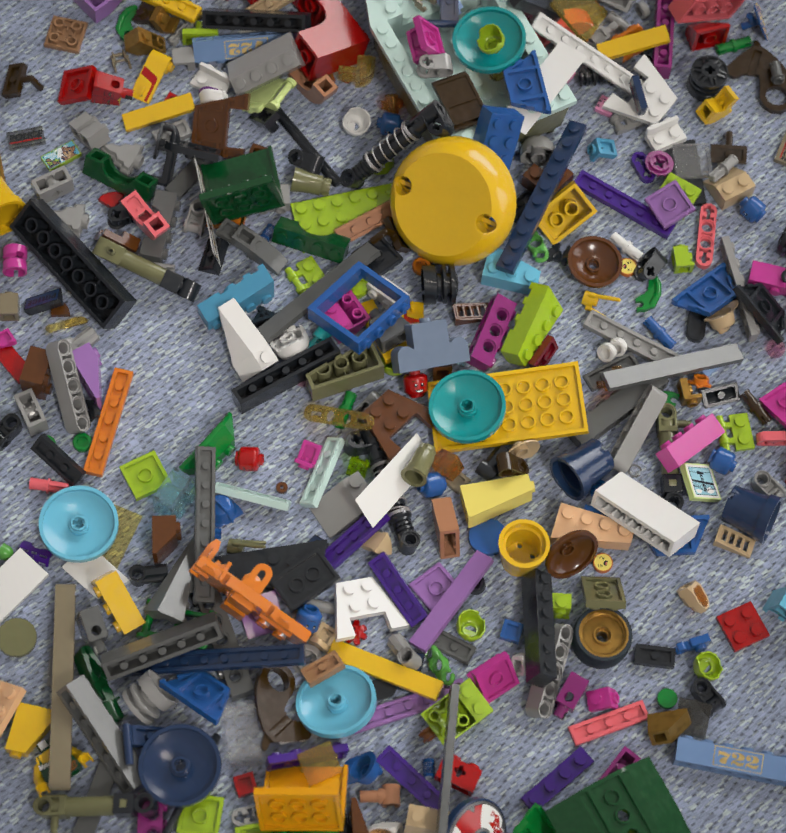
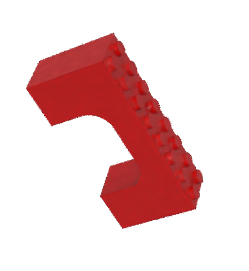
M247 0V1H248V2L250 3V5H251V4L257 2L258 0ZM294 0L292 2L299 12H311V28L299 31L295 40L305 62V66L299 69L309 82L326 74L329 75L351 67L362 61L370 38L340 0Z

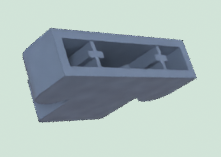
M430 317L419 318L417 323L406 324L404 328L407 346H397L391 352L393 373L398 374L470 361L467 341L462 337H449L447 321L445 319L431 320Z

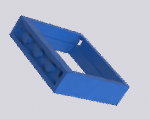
M358 261L307 307L308 318L360 355L377 338H380L385 330L393 326L399 317L407 313V310L410 308V296ZM361 279H364L396 302L357 337L327 316L325 312Z

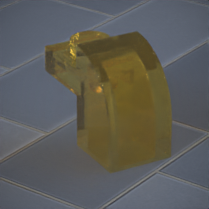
M358 55L357 67L339 66L338 80L344 83L355 82V88L367 86L374 78L376 56Z

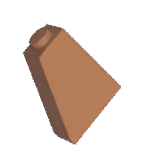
M451 497L431 499L440 559L460 557L459 526Z

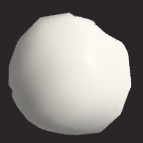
M361 107L350 108L343 117L342 127L349 135L354 137L362 136L370 127V115ZM355 123L359 126L358 130H355Z

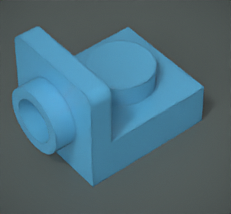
M595 138L587 146L590 162H595L599 157L615 159L618 156L614 140Z

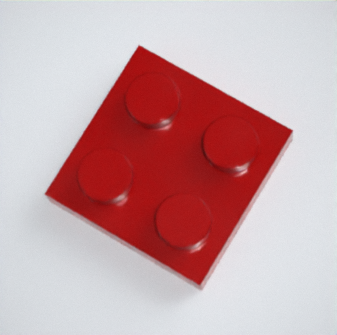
M90 65L64 71L58 103L60 105H67L91 100L97 68Z
M751 601L715 618L734 653L770 636Z

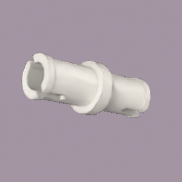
M617 232L612 234L609 241L620 248L621 253H626L637 263L643 259L645 254L633 246L630 240H625Z

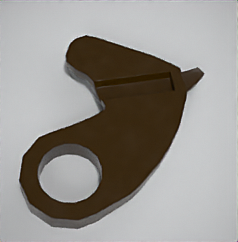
M755 40L753 47L743 52L727 65L728 76L731 79H737L741 76L758 77L759 104L771 114H782L786 112V102L782 105H774L767 100L766 93L770 90H779L786 96V68L780 62L785 79L782 84H773L769 63L779 60L768 50L762 48L758 40Z
M288 667L260 668L256 676L254 701L257 717L263 731L260 749L266 751L271 743L282 745L304 742L311 737V732L301 722L290 719L285 712L286 704L295 690V678ZM269 672H275L282 678L284 683L283 692L275 690L270 685L268 680Z

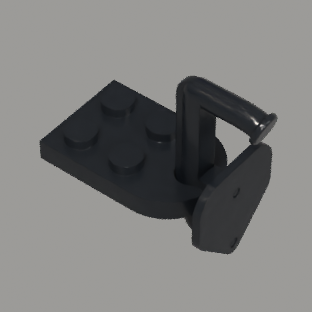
M162 121L153 159H157L159 150L166 151L167 154L162 177L151 176L158 179L157 185L167 186L172 181L178 153L184 154L185 158L195 160L197 157L203 159L205 163L213 164L218 162L221 149L183 141L175 125ZM163 130L171 132L170 139H166V142L165 139H162Z

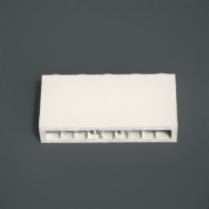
M623 472L618 473L596 489L590 504L668 557L695 537L700 524L699 521Z

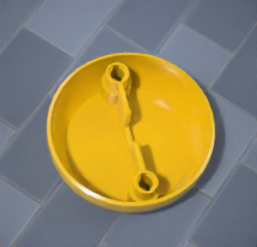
M440 137L418 146L402 161L391 185L390 209L399 235L405 244L418 256L438 265L444 264L448 266L449 264H454V266H463L476 263L488 257L503 244L510 233L516 215V191L508 168L501 158L489 147L467 137Z

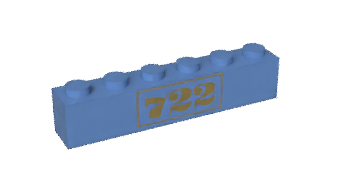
M261 31L192 38L194 60L198 65L201 62L209 64V62L216 61V63H226L227 60H235L287 34V32ZM291 33L294 40H296L298 33Z
M688 735L678 737L676 740L672 765L786 787V755L776 756L769 751L755 752L754 749L749 747L735 748L729 743L714 744L712 740L708 739L694 740L693 737Z

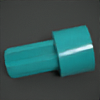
M318 326L312 334L313 338L309 342V348L330 336L332 337V335Z

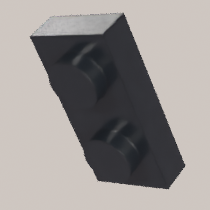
M636 643L634 665L673 670L676 648Z

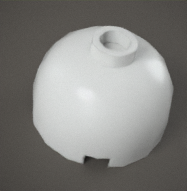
M295 325L290 326L274 341L270 342L273 351L282 360H287L309 348V337L302 325H299L300 327L298 328Z

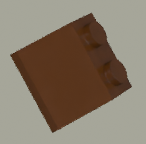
M176 515L152 516V555L154 565H158L178 547V541L182 540L181 524L177 522Z

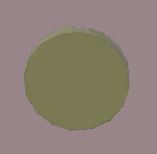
M12 618L0 627V650L5 655L20 658L28 655L35 648L37 632L28 620Z

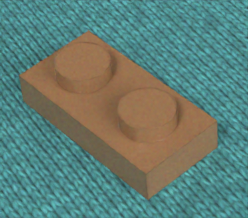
M334 650L300 669L310 688L344 670L346 667Z

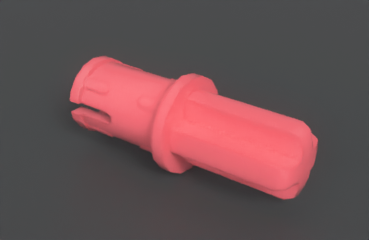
M31 477L29 481V489L46 491L47 494L49 492L56 493L61 489L69 487L68 483L51 481V478L46 480Z

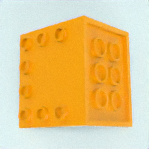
M344 764V767H290L272 771L266 770L264 787H254L253 793L260 831H344L348 764Z

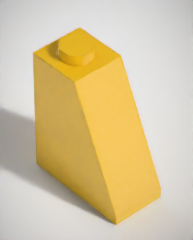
M20 702L5 747L9 757L21 759V757L27 758L36 745L51 730V709Z

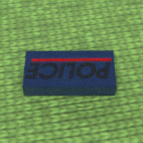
M634 75L630 79L629 86L637 114L641 116L646 113L648 106L638 75Z

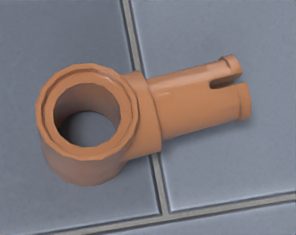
M390 783L383 784L382 788H378V790H360V803L375 802L382 804L384 808H387V806L400 807V785Z

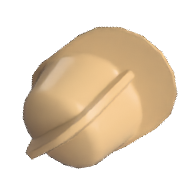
M738 300L731 301L711 317H706L704 322H708L711 328L717 330L719 334L725 333L735 323L734 310L739 304Z

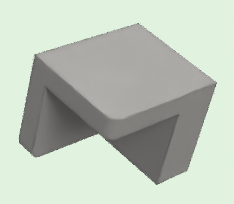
M193 47L171 48L174 66L187 65L188 71H195Z

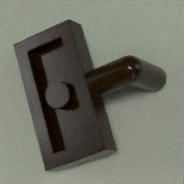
M25 63L9 64L1 94L5 99L20 97L24 83L30 82L38 91L44 89V86L33 75H26L28 66Z
M727 131L723 134V137L726 139L725 145L710 144L709 163L723 162L729 155L733 154L738 158V164L746 165L747 146L733 145L732 131Z
M387 216L383 219L386 227L371 237L370 242L374 245L385 236H390L392 246L396 251L410 252L411 249L399 235L393 218Z

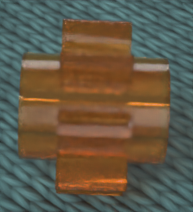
M386 94L385 99L380 100L381 109H384L386 112L398 114L399 110L403 108V99L398 98V94Z

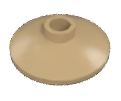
M537 440L517 441L508 452L519 458H531L538 452L540 444Z

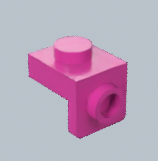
M304 439L298 457L295 458L294 462L299 463L298 467L305 470L314 468L323 446Z
M608 686L586 692L589 712L619 708V695L616 690Z

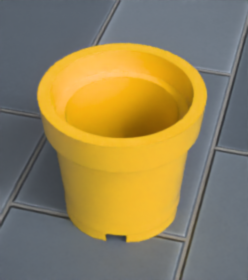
M1 176L0 236H3L13 231L9 226L26 204L19 196L13 193Z
M519 519L510 522L503 528L498 541L503 568L512 576L525 577L543 563L550 550V539L546 530L540 524L532 520Z

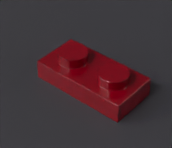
M547 335L528 362L530 368L546 366L558 350V345L553 336Z

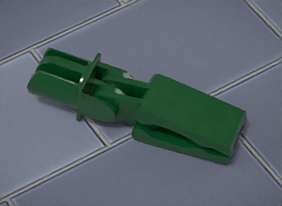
M84 645L74 656L79 676L84 674L109 714L113 717L114 722L118 725L124 717L117 702L120 697L114 696L101 662L91 647Z

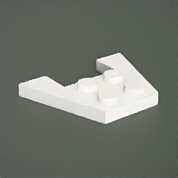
M644 54L633 70L647 79L642 85L648 106L646 113L638 116L633 97L627 103L614 93L607 99L601 109L648 125L658 124L676 102L677 97Z
M373 577L336 583L334 587L335 643L354 639L356 635L351 624L353 620L384 615L391 632L409 627L407 620Z

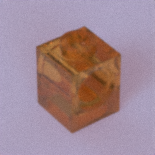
M441 449L435 455L432 464L435 472H439L445 479L452 482L464 469L459 457L445 449Z

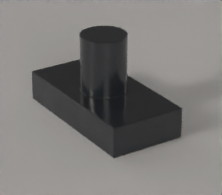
M265 107L260 113H252L249 116L253 123L267 129L270 133L276 132L279 128L276 121L280 118V115Z

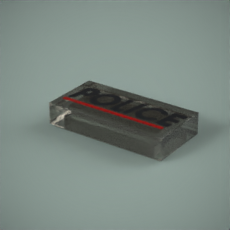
M42 126L6 133L10 151L46 144Z

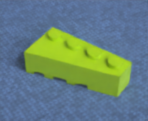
M531 282L529 286L530 294L528 297L525 296L522 302L524 307L521 313H517L514 319L515 327L513 330L510 329L500 350L507 362L525 367L561 315L563 308L548 285Z

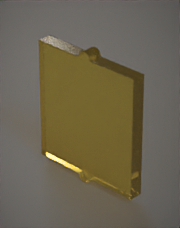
M330 740L296 754L302 767L301 772L304 773L309 786L342 772L337 759L338 755L335 754Z

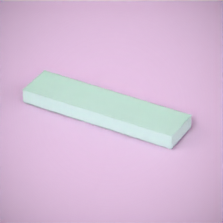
M327 437L299 502L301 506L306 508L318 507L345 444L343 438Z
M221 482L215 483V493L284 511H288L291 506V500Z

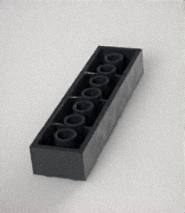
M29 199L9 227L103 329H115L137 300L43 199Z

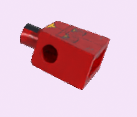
M96 70L91 103L120 106L121 98L132 100L134 90L123 88L125 81L123 78Z

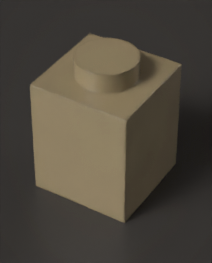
M11 291L0 293V321H19L20 299L18 293Z

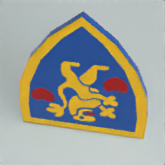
M754 3L757 18L755 19L753 13H748L746 15L748 21L741 23L742 30L760 25L765 39L768 40L762 10L758 3Z

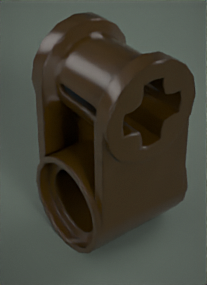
M502 452L495 456L500 477L506 478L529 473L528 464L523 458H519L511 452Z

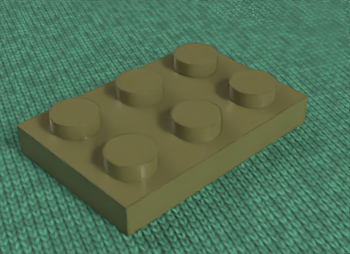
M581 576V588L586 608L592 610L609 608L613 611L626 609V599L620 578Z

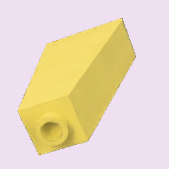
M524 474L461 485L460 499L468 528H472L532 501V493L535 492L534 481H530L529 475Z

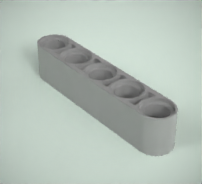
M66 339L50 342L46 346V354L65 429L70 434L86 432L90 428V419L71 344Z
M652 384L644 390L610 452L614 460L613 469L619 473L623 472L625 474L629 470L667 400L668 395Z
M554 624L557 678L544 688L531 685L525 707L527 716L531 718L547 719L552 714L573 639V628L569 624Z

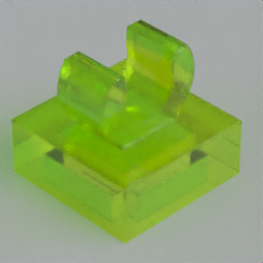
M352 456L349 460L346 475L350 476L359 471L365 480L370 464L369 460L366 459L364 461L359 459V456Z

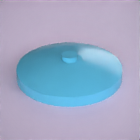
M71 486L56 492L46 501L39 516V532L45 547L56 557L73 563L92 561L105 554L115 542L119 529L118 514L113 502L101 491L88 486Z
M345 665L346 668L312 688H310L305 680L296 696V711L303 726L314 735L329 739L347 737L361 730L372 718L377 705L374 684L365 672L354 666Z

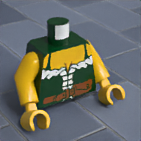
M46 739L36 745L41 755L35 758L37 764L33 767V782L39 797H42L41 793L43 791L51 793L49 791L50 744ZM73 746L71 778L83 770L82 766L87 768V761L91 760L94 762V759L88 752H83Z

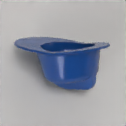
M222 494L215 495L216 528L233 523L235 518L244 514L230 497Z
M372 751L365 752L345 762L349 768L347 785L356 782L369 785L383 773L382 768L376 761V755Z

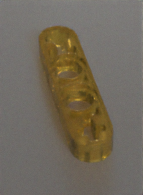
M316 404L308 405L304 411L305 418L315 423L363 431L370 430L374 425L373 416L365 412ZM333 411L334 419L328 421L327 414ZM311 412H319L321 413V416L311 415ZM346 414L351 415V421L348 424L344 423V416ZM357 418L361 420L366 419L367 424L357 422Z

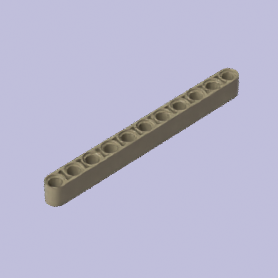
M55 584L49 791L71 790L73 717L56 692L74 680L76 584Z

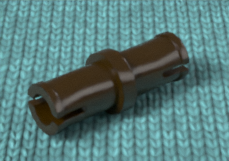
M748 389L744 392L745 394H741L739 397L748 406L749 412L756 416L762 426H765L772 418L762 407L763 404L758 402Z

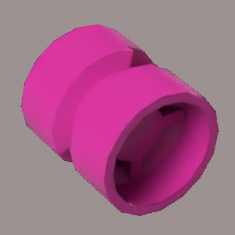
M17 243L5 245L3 247V274L7 277H14V270H18V277L25 276L27 274V247Z

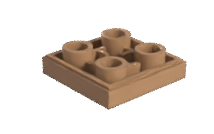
M53 15L44 47L79 54L88 22Z

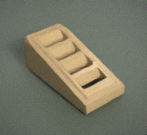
M720 524L713 546L750 559L756 541ZM723 534L727 535L725 541L722 540ZM730 537L734 538L732 544L729 543ZM738 539L741 540L739 548L736 547ZM745 542L749 543L746 551L743 550Z

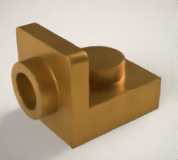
M156 6L149 21L160 33L174 34L180 19L178 17H171L162 6Z
M680 378L676 386L680 395L681 406L696 407L703 398L702 394L692 395V386L688 384L687 378Z

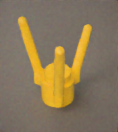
M585 290L581 304L586 305L585 310L587 311L594 310L598 312L592 307H597L599 299L620 302L621 299Z

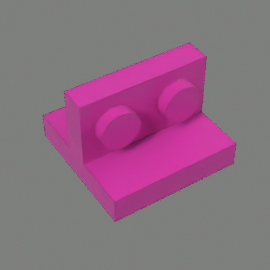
M420 15L413 18L415 27L407 31L406 35L413 62L419 65V59L422 55L445 53L439 29Z
M505 651L496 654L466 674L467 678L472 680L488 703H491L520 683L509 654Z

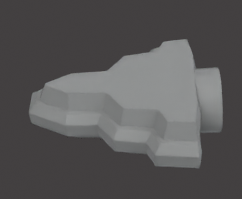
M109 143L100 148L101 151L111 155L114 166L118 167L120 172L126 176H129L134 169L140 170L144 163L145 157L142 156L143 145L135 143L133 145L123 144L119 146Z
M85 204L65 207L62 211L53 210L78 238L81 235L82 229H88L89 214H85Z

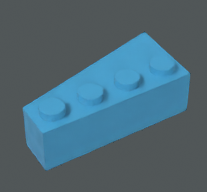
M263 263L257 267L259 270L252 275L249 272L243 276L244 279L238 284L231 283L224 289L222 294L217 292L197 305L198 314L208 330L222 327L218 307L232 298H235L243 311L247 313L255 310L256 306L261 303L267 304L272 301L274 297V280Z

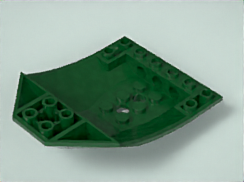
M649 756L592 783L544 812L555 833H627L631 829L637 833H691L676 802ZM619 811H624L627 814V821L619 820L617 816Z

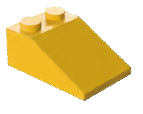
M573 180L552 197L538 226L550 242L555 245L598 211Z

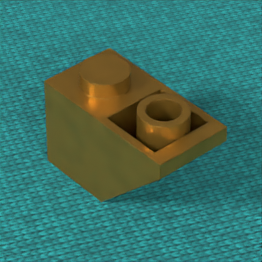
M137 26L124 35L126 52L136 56L149 55L153 49L163 54L166 53L165 38Z
M687 708L647 714L648 735L652 746L673 743L691 725Z

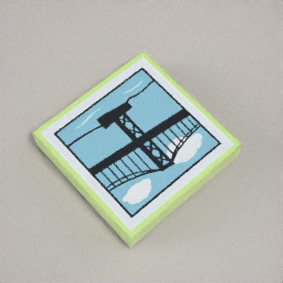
M684 463L680 466L690 501L718 502L721 500L713 471L708 464Z

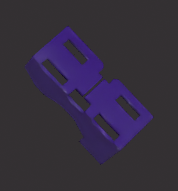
M25 540L20 544L18 549L28 550V552H24L37 564L41 562L46 564L42 566H49L50 557L53 555L49 550L35 548L31 542Z

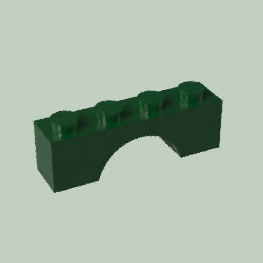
M94 148L85 156L83 174L126 196L136 190L146 204L155 196L158 183L157 178L143 171L135 177L126 176L116 169L111 155L97 148Z
M281 216L274 227L271 242L340 264L348 254L351 238L336 233L325 236L314 235L303 230L298 221Z

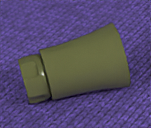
M295 167L290 192L328 196L332 179Z
M421 443L408 464L401 471V477L409 485L422 487L426 484L436 455L433 445Z

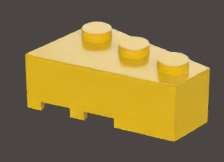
M111 570L91 581L97 598L100 597L103 602L102 607L107 615H111L114 620L112 625L117 633L121 632L125 635L145 623L116 570Z

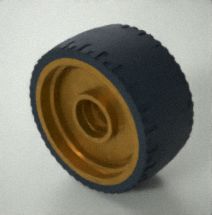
M600 608L599 610L588 609L574 624L572 648L577 658L589 667L596 669L613 667L625 658L631 647V625L620 611H613L609 608ZM596 637H603L605 642L599 641Z

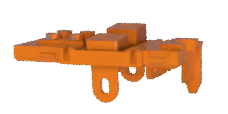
M215 539L209 543L188 572L202 582L206 581L210 586L215 587L217 591L227 596L220 605V608L238 621H241L250 613L253 614L254 619H256L255 624L262 629L268 628L273 631L271 635L280 641L287 639L293 644L306 643L311 636V631L260 595L272 578L271 568L267 564L260 563L240 581L228 572L232 565L231 562H227L225 565L221 564L219 560L215 563L212 562V559L219 551L221 542ZM261 570L265 572V576L262 579V581L257 576V574Z

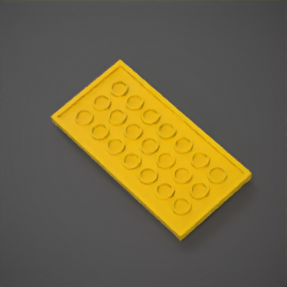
M578 361L487 374L496 380L504 392L506 414L499 429L485 440L471 444L457 443L445 438L434 426L432 427L436 455L511 445L517 441H540L589 434ZM439 381L428 382L429 399Z

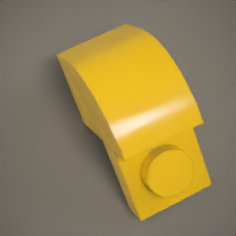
M727 85L714 98L705 99L695 112L705 125L712 124L732 112L731 107L739 98L730 86Z

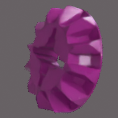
M658 150L650 152L644 162L650 174L654 173L657 177L660 175L665 177L674 167L671 156L666 152Z

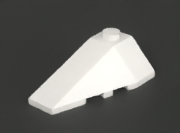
M235 298L218 307L222 328L227 340L226 344L231 356L232 367L242 382L278 361L269 344Z

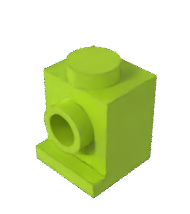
M679 244L673 246L671 259L674 274L692 272L695 263L692 262V253L689 252L688 245Z
M552 593L554 619H569L572 609V594Z

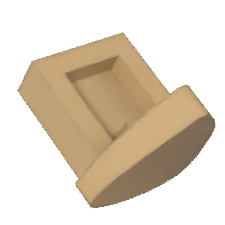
M377 531L361 546V548L376 554L386 552L387 555L392 554V543L387 532Z
M322 621L318 631L309 638L308 642L327 654L335 639V629Z

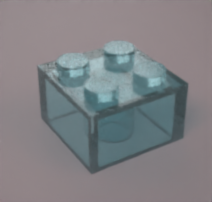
M174 467L152 497L154 511L160 515H176V520L177 518L181 519L186 511L184 509L186 505L194 501V478Z

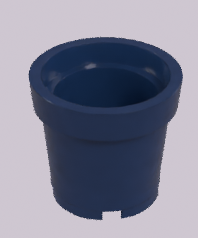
M590 439L567 453H561L550 460V471L555 482L573 500H582L590 493L591 488L614 468V460L608 450L604 451L602 448L603 444L597 439Z
M735 485L731 493H734V496L727 499L721 521L753 536V540L764 544L778 516L782 497L773 494L768 496Z

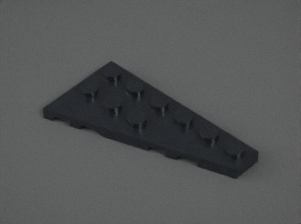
M325 539L215 556V562L219 560L224 565L227 562H231L232 565L228 572L240 581L260 563L267 564L272 570V577H274L317 547L325 556L328 541ZM263 570L257 574L261 581L265 576ZM270 583L265 587L267 590H275Z

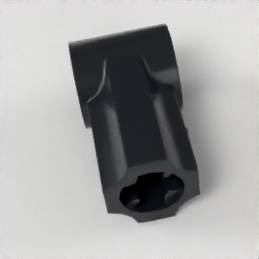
M504 445L496 446L487 459H483L480 462L475 473L486 481L492 480L495 475L498 476L495 456L502 452H508V448Z
M167 563L149 566L133 565L128 573L131 584L141 587L144 584L163 582L168 575ZM136 573L143 574L139 579L133 578Z

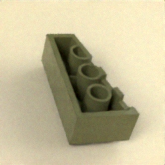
M372 343L360 355L353 350H349L343 355H337L333 361L324 363L307 373L306 387L314 402L383 379L384 365L374 343Z

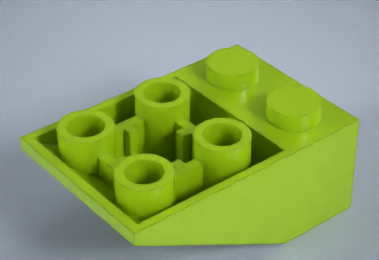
M470 678L459 685L455 740L494 711ZM449 693L421 713V716L443 746Z

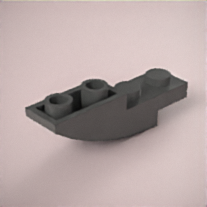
M226 218L216 230L217 236L247 253V257L259 265L263 263L267 270L277 276L288 263V260L274 246L244 224L239 226Z

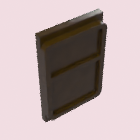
M466 71L432 82L431 85L450 117L455 132L477 125L481 108L484 104Z

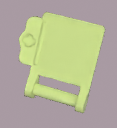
M290 77L277 79L248 93L251 94L249 110L242 111H246L249 114L260 113L265 107L277 111L284 97L290 89L297 85V82Z

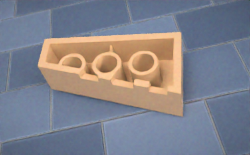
M561 503L551 533L550 545H553L556 540L566 533L575 530H587L592 532L597 538L598 548L629 550L634 533L607 516Z

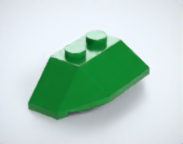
M230 412L227 413L199 445L216 447V470L222 465V459L226 455L230 456L235 450L233 418ZM195 450L179 466V472L182 476L195 475Z

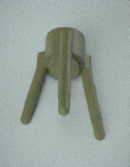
M230 538L227 545V553L244 552L245 547L265 549L266 541Z

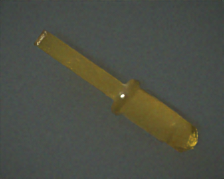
M81 316L74 317L59 323L48 324L45 330L48 333H53L54 331L87 324L88 320Z

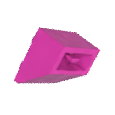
M351 289L325 312L327 316L354 335L371 319ZM333 337L338 344L342 343L338 339Z

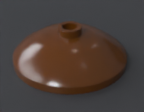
M587 236L577 240L570 248L567 256V265L571 275L579 283L587 287L603 288L609 286L617 280L622 271L623 262L619 250L612 242L599 236ZM593 265L595 269H591L589 266Z
M575 530L561 536L550 547L545 559L547 572L554 578L564 579L584 570L597 553V538L592 532L587 530Z

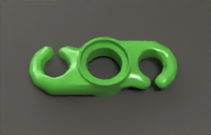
M535 231L527 248L533 257H536L539 253L544 254L543 258H535L536 262L543 263L548 260L549 252L543 238ZM533 241L540 242L538 247H532L530 244Z
M432 645L430 647L432 656L427 657L429 668L439 680L444 682V685L450 686L455 681V674L451 673L448 659L436 645ZM438 660H440L442 663V667L440 670H438L437 668ZM447 673H451L449 681L446 679Z

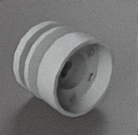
M148 670L138 679L139 685L133 683L130 685V689L127 688L122 692V697L132 713L147 725H150L154 718L157 719L160 716L159 709L167 711L176 703L175 697L159 687V681L162 678L153 670Z

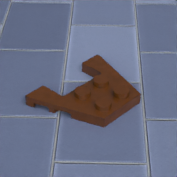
M246 93L195 105L191 142L221 149L220 156L226 159L245 155V149L227 146L231 109L249 110L251 94Z
M389 389L363 411L361 416L371 434L378 441L380 449L387 456L388 462L401 450L391 438L414 417H417L429 429L434 426L428 407Z

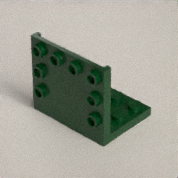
M272 146L213 164H201L206 191L199 194V198L213 225L222 223L226 218L232 221L285 206Z

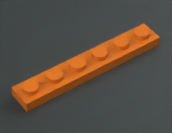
M114 368L84 466V470L88 475L103 478L134 376L133 371Z

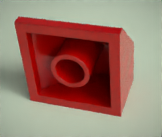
M702 22L687 25L685 36L691 52L725 43L730 23Z

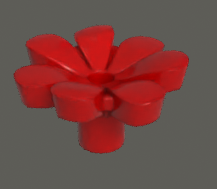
M354 620L352 627L356 636L354 639L346 640L345 642L349 644L353 641L354 645L357 646L360 645V639H367V635L364 633L367 631V627L365 625L360 626V621Z

